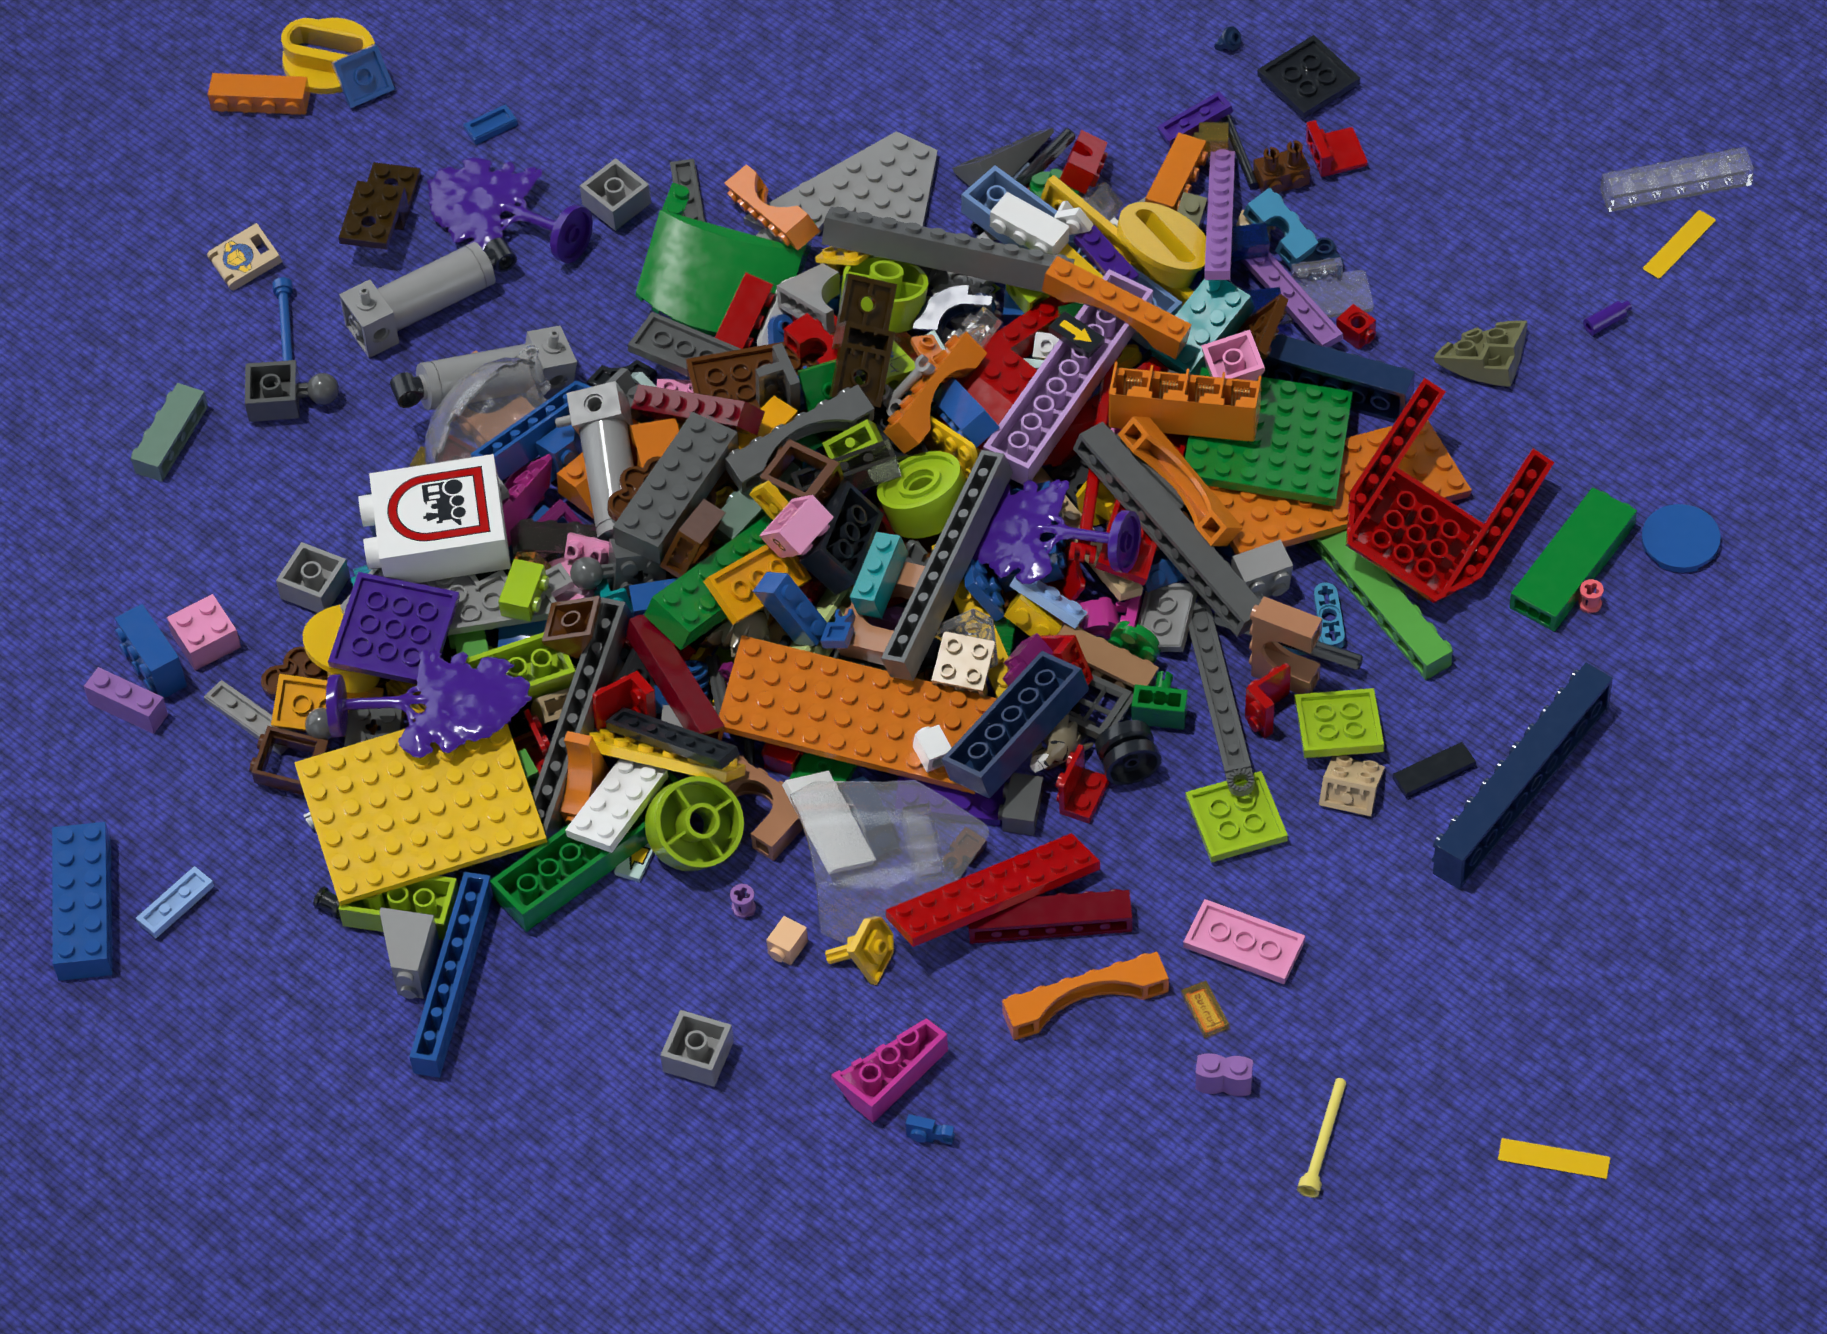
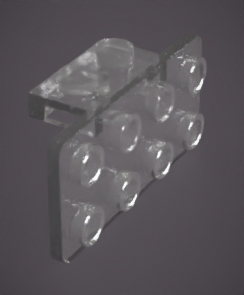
M1341 257L1291 264L1292 278L1329 318L1340 316L1352 304H1355L1365 312H1371L1374 309L1365 271L1357 270L1342 273L1343 264ZM1267 290L1269 300L1271 301L1274 297ZM1286 312L1279 325L1296 323Z

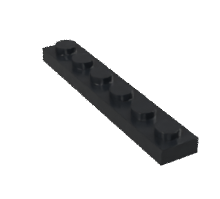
M622 707L605 721L609 731L721 770L739 756L738 748L735 745Z

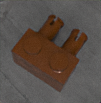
M1293 141V148L1292 142H1289L1287 144V151L1279 152L1275 147H1270L1269 154V150L1266 148L1263 152L1264 157L1254 159L1253 172L1261 193L1268 188H1271L1274 193H1280L1310 184V167L1302 152L1303 145L1301 142Z

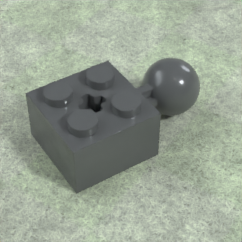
M296 360L247 363L245 365V407L249 422L299 418L300 398L309 397L316 404L327 405L332 403L339 394L337 380L328 373H318L308 383H300Z
M614 538L609 539L608 564L601 565L599 561L592 557L579 558L571 567L570 577L573 584L582 590H592L602 582V579H608L611 591L626 588L628 597H630V585L666 580V570L660 567L661 564L616 545Z
M317 708L311 711L305 721L308 735L318 739H332L328 727L326 708ZM397 708L349 710L344 747L403 730L405 712ZM377 724L381 730L376 731L375 735H372L369 729Z

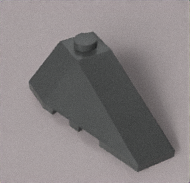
M1049 128L1037 131L1013 141L1012 144L991 151L992 153L970 159L952 169L969 186H972L994 165L1013 177L1054 133V130Z

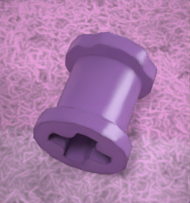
M739 884L733 887L730 892V898L733 902L732 911L734 915L743 919L752 916L756 910V905L753 901V889L747 884Z

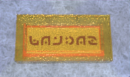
M1206 980L1181 990V996L1204 1038L1229 1029V1022Z

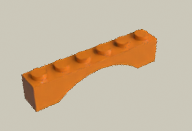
M747 164L724 183L729 189L727 195L733 203H738L745 213L748 212L755 221L758 220L766 230L769 229L786 246L792 245L796 250H799L820 232L809 214L798 205L791 207L767 205L769 189L757 172Z
M1059 256L1055 258L1045 273L1042 286L1043 292L1062 302L1083 303L1115 315L1138 331L1154 349L1174 359L1178 357L1188 341L1192 324Z
M967 331L959 337L953 335L945 343L947 348L939 352L933 359L935 362L934 366L936 367L934 372L930 375H922L924 377L923 380H919L910 389L912 394L900 402L899 406L901 409L895 411L888 418L889 425L883 432L904 454L919 445L930 431L931 402L939 384L943 380L950 379L952 376L954 378H962L977 368L986 356L987 352Z
M1133 416L1119 432L1118 436L1132 453L1151 466L1174 487L1188 508L1195 528L1210 546H1228L1243 527L1150 417Z
M1158 952L1144 953L1135 959L1125 962L1118 961L1109 967L1099 970H1089L1083 975L1074 978L1067 977L1058 983L1048 986H1038L1032 991L1023 994H1012L1007 999L1002 1000L1003 1016L1014 1041L1040 1033L1045 1024L1057 1012L1081 999L1097 995L1115 994L1145 1000L1169 992V978Z

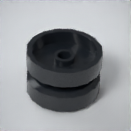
M1127 720L1116 723L1105 729L1095 741V750L1102 762L1105 776L1110 783L1129 785L1140 782L1150 777L1161 764L1160 752L1154 743L1153 734L1146 722Z

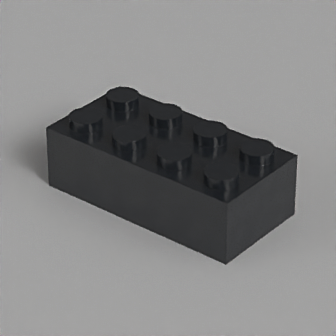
M849 481L838 486L823 505L834 518L828 523L830 525L829 529L822 536H817L811 542L813 547L805 555L801 556L799 561L835 595L856 583L884 516V513Z

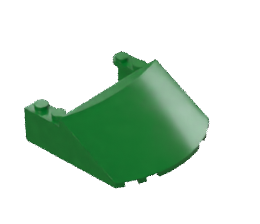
M672 183L663 208L660 210L635 296L640 301L645 300L652 306V311L657 314L662 312L671 317L673 321L704 334L716 336L745 272L773 284L772 293L775 294L777 285L803 272L811 250L812 239L799 250H796L792 245L786 246L784 243L685 217L683 214L690 197L689 189L683 185ZM765 306L761 315L766 317L769 308ZM761 327L759 330L755 328L751 337L756 339Z

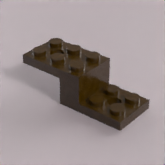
M373 162L367 182L357 181L338 237L339 243L388 250L394 229L404 230L422 175L421 168Z
M850 273L846 274L832 349L837 350L838 354L829 395L830 398L836 397L840 391L847 387L852 388L859 385L854 381V373L857 370H861L865 373L866 380L859 387L873 407L881 408L895 332L888 330L897 284ZM864 297L870 298L873 302V308L869 312L861 307V301Z

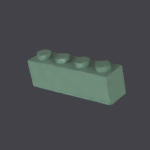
M177 383L173 391L168 393L162 409L157 411L151 427L146 429L140 445L132 452L131 462L136 474L163 482L208 408L204 391Z
M791 462L778 480L795 487L802 480L801 468L794 462ZM756 486L743 493L740 490L738 492L735 491L728 497L726 504L721 509L726 514L714 535L722 543L727 544L767 515L749 495Z

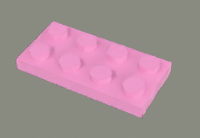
M1204 899L1184 939L1183 948L1285 984L1305 943V935Z

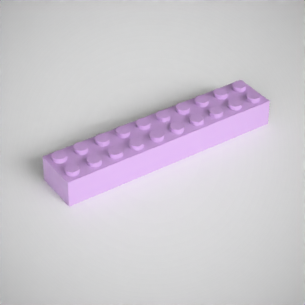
M1110 269L1102 278L1152 304V289ZM1084 304L1075 318L1105 337L1104 344L1088 359L1059 339L998 425L1000 428L990 436L983 446L985 451L1005 454L1013 471L1010 479L1024 485V482L1034 478L1136 332L1133 327L1115 315L1100 308Z

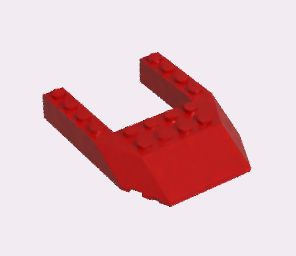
M1053 296L1048 297L994 333L982 346L987 354L977 368L962 378H955L986 410L997 425L1000 424L1037 372V369L1023 359L1033 353L1036 332L1049 333V326L1058 317V307L1075 302H1062ZM1152 357L1136 368L1138 370L1150 371L1151 365H1154L1153 371H1169V368L1155 357ZM1100 393L1085 403L1043 465L1060 466L1077 455L1073 448L1079 435L1095 426ZM936 413V419L939 420V421H940L941 423H943L944 425H946L947 427H949L950 429H952V428ZM990 436L977 448L983 450V446L986 444Z
M1424 377L1349 492L1346 546L1423 597L1436 603L1482 578L1555 462L1533 448L1522 462L1484 523L1397 467L1446 393L1445 390Z

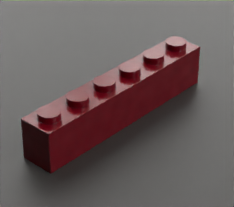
M638 384L631 405V409L650 418L660 420L676 418L678 423H685L691 413L694 412L738 433L755 436L758 435L765 411L745 401Z
M1113 889L1108 892L1086 891L1080 894L1059 893L1052 896H1035L968 924L970 944L1132 932L1130 890Z

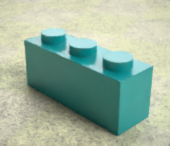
M876 532L850 595V599L859 615L883 617L908 555L901 536Z

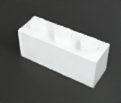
M1008 192L990 211V227L994 231L1008 236L1017 244L1024 245L1029 249H1038L1043 253L1056 255L1069 242L1070 226Z

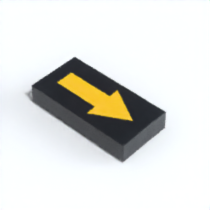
M1066 311L1049 326L1048 330L1049 333L1088 359L1105 342V337Z

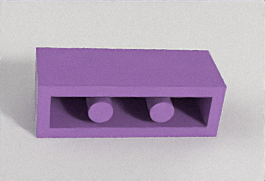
M99 667L84 685L89 704L153 734L168 716L162 696Z

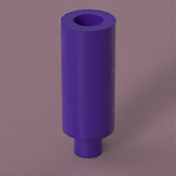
M1616 301L1584 319V327L1590 335H1594L1625 318L1627 312L1632 309L1629 301L1623 303Z

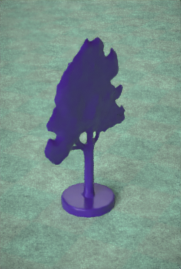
M473 157L463 159V169H454L453 167L439 169L435 177L427 181L430 198L428 203L431 206V214L434 216L433 220L438 222L441 227L449 228L448 232L451 233L452 240L455 243L474 238L472 242L478 243L484 251V247L489 241L503 237L502 231L515 221H526L552 231L550 238L551 253L556 260L569 264L576 261L589 244L593 220L592 214L587 208L579 205L569 206L559 215L556 221L531 212L526 208L527 203L523 198L528 195L537 179L541 177L542 169L531 167L526 168L524 172L513 173L515 166L510 161L504 163L502 169L489 172L492 164L490 160ZM503 211L516 214L508 219L500 218Z
M1058 479L1050 482L1049 487L1038 492V485L1032 480L1024 482V490L1018 491L1015 495H1010V485L1007 484L972 557L974 561L979 560L981 565L989 564V568L994 569L1000 578L1008 576L1019 568L1021 572L1015 578L1022 584H1032L1051 573V560L1048 554L1054 545L1061 540L1077 539L1108 544L1110 567L1115 572L1128 573L1133 568L1139 553L1141 524L1139 516L1135 511L1122 510L1116 515L1110 533L1070 527L1065 524L1062 517L1058 516L1062 510L1066 491L1069 489V482L1067 480L1060 481ZM1056 521L1058 525H1052L1051 523ZM1048 532L1056 534V536L1050 539L1049 541H1040V535L1042 533Z
M434 649L431 651L423 650L419 655L420 663L416 679L418 682L417 686L412 687L407 693L400 696L348 699L342 675H329L326 687L328 727L332 738L344 737L348 725V710L397 708L406 712L409 727L404 730L402 736L398 739L399 746L403 750L410 753L413 757L422 758L433 752L430 743L435 742L443 752L450 753L459 745L465 744L466 740L475 742L481 738H489L493 733L509 723L511 717L518 713L520 708L526 705L528 701L532 700V696H528L530 683L521 676L512 677L506 675V672L514 667L506 659L484 657L481 659L477 669H475L470 664L465 663L468 657L465 652L454 655L451 658V663H448L440 657L442 653ZM417 691L421 692L420 695H413ZM421 703L427 707L425 712L420 714L415 712L410 707V704Z

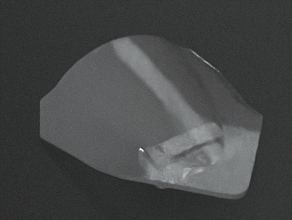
M916 780L889 782L814 781L790 794L793 807L804 828L811 854L821 933L844 944H847L848 937L856 935L863 919L875 916L882 917L889 928H891L893 925L886 918V909L959 880L989 835L987 825Z

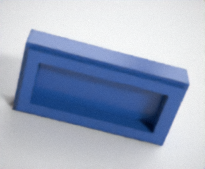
M505 104L463 124L473 143L477 145L517 126L518 121Z

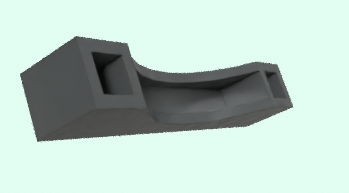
M859 385L852 388L847 387L840 391L833 399L823 400L813 410L798 414L793 421L786 425L780 424L776 426L768 435L756 437L748 446L741 450L735 449L731 451L725 458V470L740 492L743 493L761 483V473L775 458L778 449L783 447L789 439L796 442L801 438L819 432L846 431L866 419L874 420V407Z

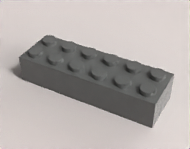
M692 412L614 524L615 544L661 564L678 530L702 500L706 499L724 473L725 458L731 451L739 449L738 432Z

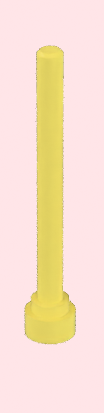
M1343 1078L1335 1080L1308 1173H1305L1298 1183L1297 1191L1306 1197H1317L1322 1186L1319 1172L1345 1089L1346 1081Z

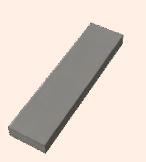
M223 680L217 683L204 696V701L258 740L261 734H265L267 726H271V714ZM274 744L272 750L282 755L289 747Z

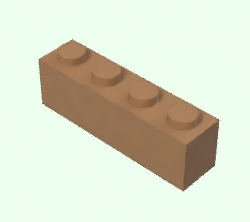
M1065 623L1058 635H1076L1093 675L1130 690L1133 694L1135 684L1155 685L1159 667L1155 666L1151 661L1143 660L1124 648H1118L1108 643L1104 638L1096 637L1084 631L1079 626L1074 629Z

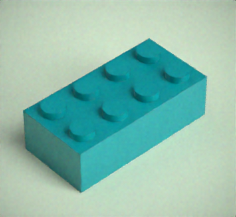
M1204 279L1175 315L1192 324L1188 341L1178 357L1174 359L1150 346L1152 356L1167 368L1179 374H1186L1187 369H1189L1190 375H1200L1201 367L1207 368L1201 346L1235 335L1255 309L1251 296L1227 280Z

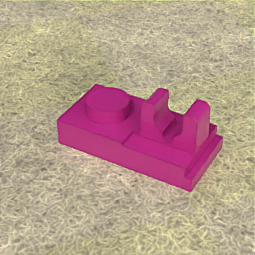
M1142 595L1126 599L1125 602H1116L1117 612L1126 613V615H1121L1120 622L1129 621L1128 626H1137Z

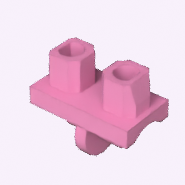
M570 532L567 535L564 559L576 561L582 557H592L599 561L601 565L608 564L609 542Z

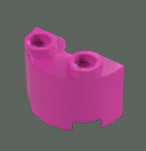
M1102 597L1098 600L1075 601L1082 606V609L1087 611L1086 616L1078 626L1094 636H1103L1104 639H1110L1112 630L1120 622L1116 606L1112 603V599Z

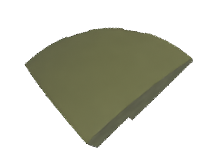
M1527 321L1497 322L1495 328L1482 331L1477 327L1462 333L1460 341L1454 344L1447 342L1434 356V362L1456 374L1478 382L1510 387L1521 359L1528 323Z

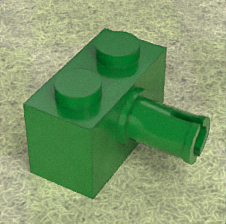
M1159 671L1156 674L1155 686L1135 684L1132 700V720L1146 722L1148 726L1184 729L1188 708V690L1171 688L1173 675L1166 671L1165 680L1163 681V671Z

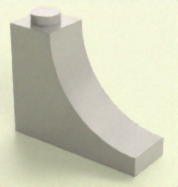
M822 263L777 285L779 308L796 318H800L808 313L812 318L818 319L829 334L835 332L834 310L827 303L840 294V276L838 271Z

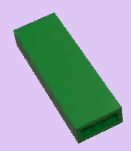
M1592 487L1511 592L1509 608L1555 632L1579 600L1581 584L1586 580L1596 578L1634 528L1637 510L1627 503L1616 500L1608 493Z

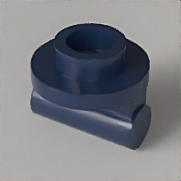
M1234 26L1226 27L1215 43V49L1218 51L1223 49L1229 51L1237 50L1241 44L1239 30Z

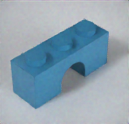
M1268 188L1249 202L1243 212V215L1258 232L1268 226H1275L1282 230L1284 238L1280 240L1275 251L1291 269L1311 255L1318 244L1314 233L1302 225L1298 215L1290 211L1284 204L1282 197L1278 193H1274L1271 188Z

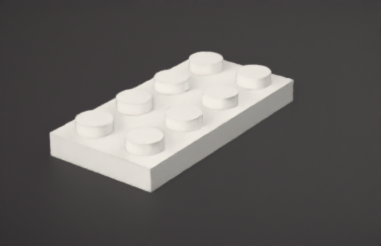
M619 758L566 828L567 837L612 853L668 779L667 770Z

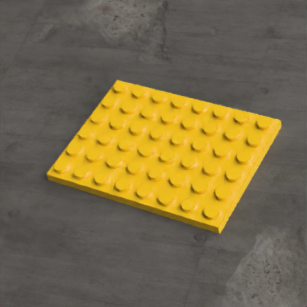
M505 724L503 728L493 733L489 738H481L475 742L466 740L465 744L459 745L450 753L443 752L437 743L431 742L430 746L433 748V752L422 758L413 757L399 746L398 739L402 736L405 730L403 729L294 762L340 906L547 843V838L508 724Z

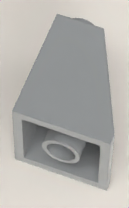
M381 908L380 917L397 994L409 999L415 997L424 999L440 945L434 915Z

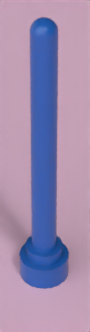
M281 277L273 281V293L279 299L283 361L293 360L288 298L293 293V284L289 278Z

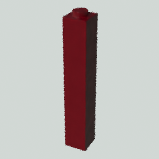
M637 615L629 619L626 637L683 728L722 741L725 725L672 641L644 615Z

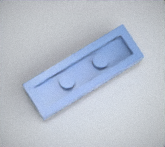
M1014 577L1010 584L1011 588L1074 629H1076L1087 614V611L1082 609L1079 603L1068 600L1056 588L1047 586L1039 580L1032 584H1022Z
M194 866L136 917L137 924L154 938H157L214 887L213 881Z

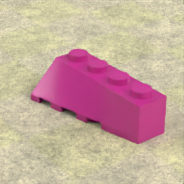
M550 454L521 467L518 471L511 474L504 484L510 495L509 498L502 501L508 547L515 541L514 536L525 527L524 522L535 513V506L545 498L544 493L550 486L552 456Z
M926 1018L897 1035V1039L889 1044H882L875 1048L874 1053L863 1059L860 1057L853 1061L851 1066L842 1072L838 1070L831 1074V1078L853 1108L874 1123L948 1051L947 1034Z

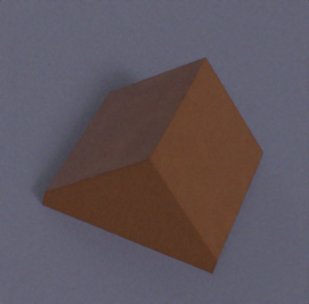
M594 596L551 603L542 638L543 645L578 659L592 639L602 600L601 597Z

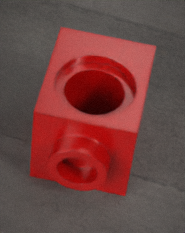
M1352 304L1337 317L1336 326L1343 333V339L1358 350L1365 344L1372 342L1375 338L1376 319L1355 304Z

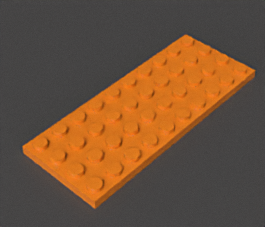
M1427 420L1397 467L1450 502L1470 497L1472 491ZM1392 426L1345 438L1335 506L1208 486L1243 527L1229 543L1235 554L1238 555L1280 539L1284 547L1346 530L1349 492Z
M742 635L719 717L725 725L724 732L975 794L974 791L951 781L944 766L926 772L913 748L914 736L924 727L929 726L931 728L939 725L950 746L953 747L997 698L986 695L982 697L978 693L966 690L964 692L954 690V687H946L942 684L937 686L933 685L930 681L917 678L914 681L890 677L885 670Z

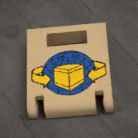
M257 223L207 253L208 258L212 261L213 266L230 290H236L282 263L280 255ZM261 241L268 249L263 254H260L256 248L261 244Z

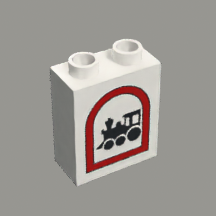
M494 454L369 473L372 494L358 497L363 527L376 526L377 537L363 539L368 570L382 568L384 577L412 583H422L511 569L500 483Z

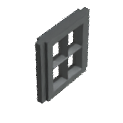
M1092 674L1093 679L1088 685L1101 690L1094 702L1081 698L1078 703L1089 707L1082 720L1069 715L1068 723L1076 721L1078 725L1077 731L1097 739L1105 729L1121 722L1132 706L1133 693ZM1105 693L1119 698L1111 710L1098 705ZM1094 710L1107 715L1099 728L1086 722Z

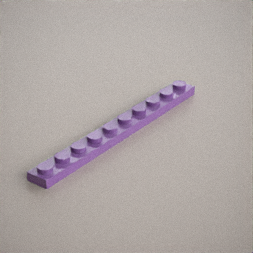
M1226 149L1210 151L1205 280H1230L1235 151H1228Z

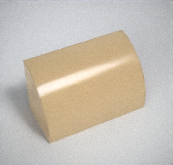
M569 688L534 699L531 704V715L537 714L542 726L558 721Z

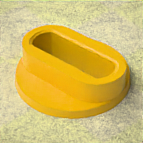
M301 18L288 24L282 32V65L286 76L307 77L311 93H340L343 91L331 62L348 55L301 46L300 44L307 43L355 53L374 45L375 42L371 34L363 26L348 19Z
M1136 202L1123 208L1118 219L1117 237L1122 245L1160 283L1176 289L1189 287L1197 272L1205 266L1206 236L1201 229L1181 213L1160 204Z
M340 605L320 611L307 622L303 630L304 649L310 660L318 667L327 671V677L329 675H342L348 693H361L374 688L378 684L380 677L329 667L328 660L343 618V613L341 612Z

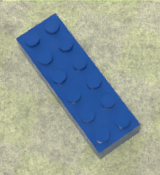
M106 822L52 827L53 967L58 981L112 975L111 837Z

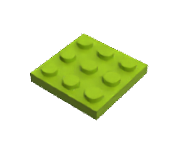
M1374 688L1295 694V706L1304 758L1384 752V742Z
M1262 771L1253 773L1255 788L1246 796L1233 795L1228 789L1227 781L1185 792L1186 801L1211 862L1288 841V834ZM1239 779L1234 785L1244 787L1248 781Z

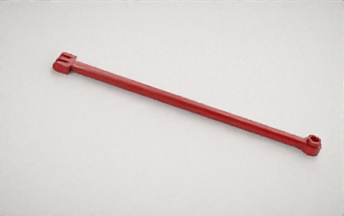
M1121 352L1120 355L1117 357V359L1115 360V362H1117L1118 358L1122 355V352ZM1115 362L1101 381L1095 425L1104 422L1108 427L1109 390ZM1090 468L1088 469L1080 528L1086 530H1093L1100 479ZM1078 540V543L1071 542L1068 560L1074 561L1075 553L1080 554L1079 562H1084L1085 555H1090L1089 563L1094 564L1097 546L1091 545V541Z

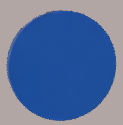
M1685 504L1668 505L1653 512L1644 523L1641 537L1644 552L1657 562L1659 567L1678 573L1697 571L1699 567L1714 560L1721 540L1720 530L1715 520L1705 511Z

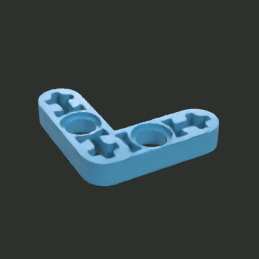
M1320 583L1314 589L1316 616L1322 618L1325 613H1332L1336 616V619L1326 621L1322 618V634L1318 641L1342 648L1344 646L1345 633L1337 589L1331 583ZM1323 593H1327L1329 604H1325ZM1330 630H1334L1336 641H1331V638H1329ZM1283 646L1294 654L1307 655L1306 653Z

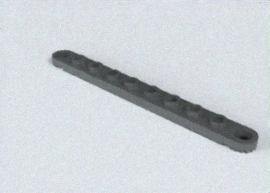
M1198 593L1197 596L1201 598L1197 600V603L1195 602L1189 625V633L1228 789L1233 795L1246 796L1255 788L1254 776L1213 621L1211 607ZM1239 779L1248 781L1244 787L1234 785Z

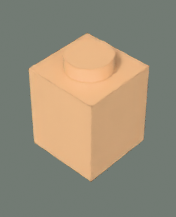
M783 916L766 940L768 954L777 962L783 961L792 965L808 943L807 927Z

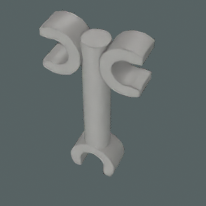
M923 354L917 357L915 369L895 390L885 384L886 393L882 398L881 404L887 408L886 411L889 416L900 407L899 404L902 401L900 399L922 375H930L934 372L936 367L928 362L929 359Z

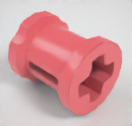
M1589 579L1581 584V596L1578 604L1583 612L1593 613L1601 609V597L1604 589L1599 581Z

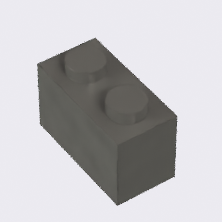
M1013 773L1010 782H1005L1003 798H1006L1005 805L1000 804L998 820L1002 821V830L1004 832L1034 836L1044 792L1043 777Z

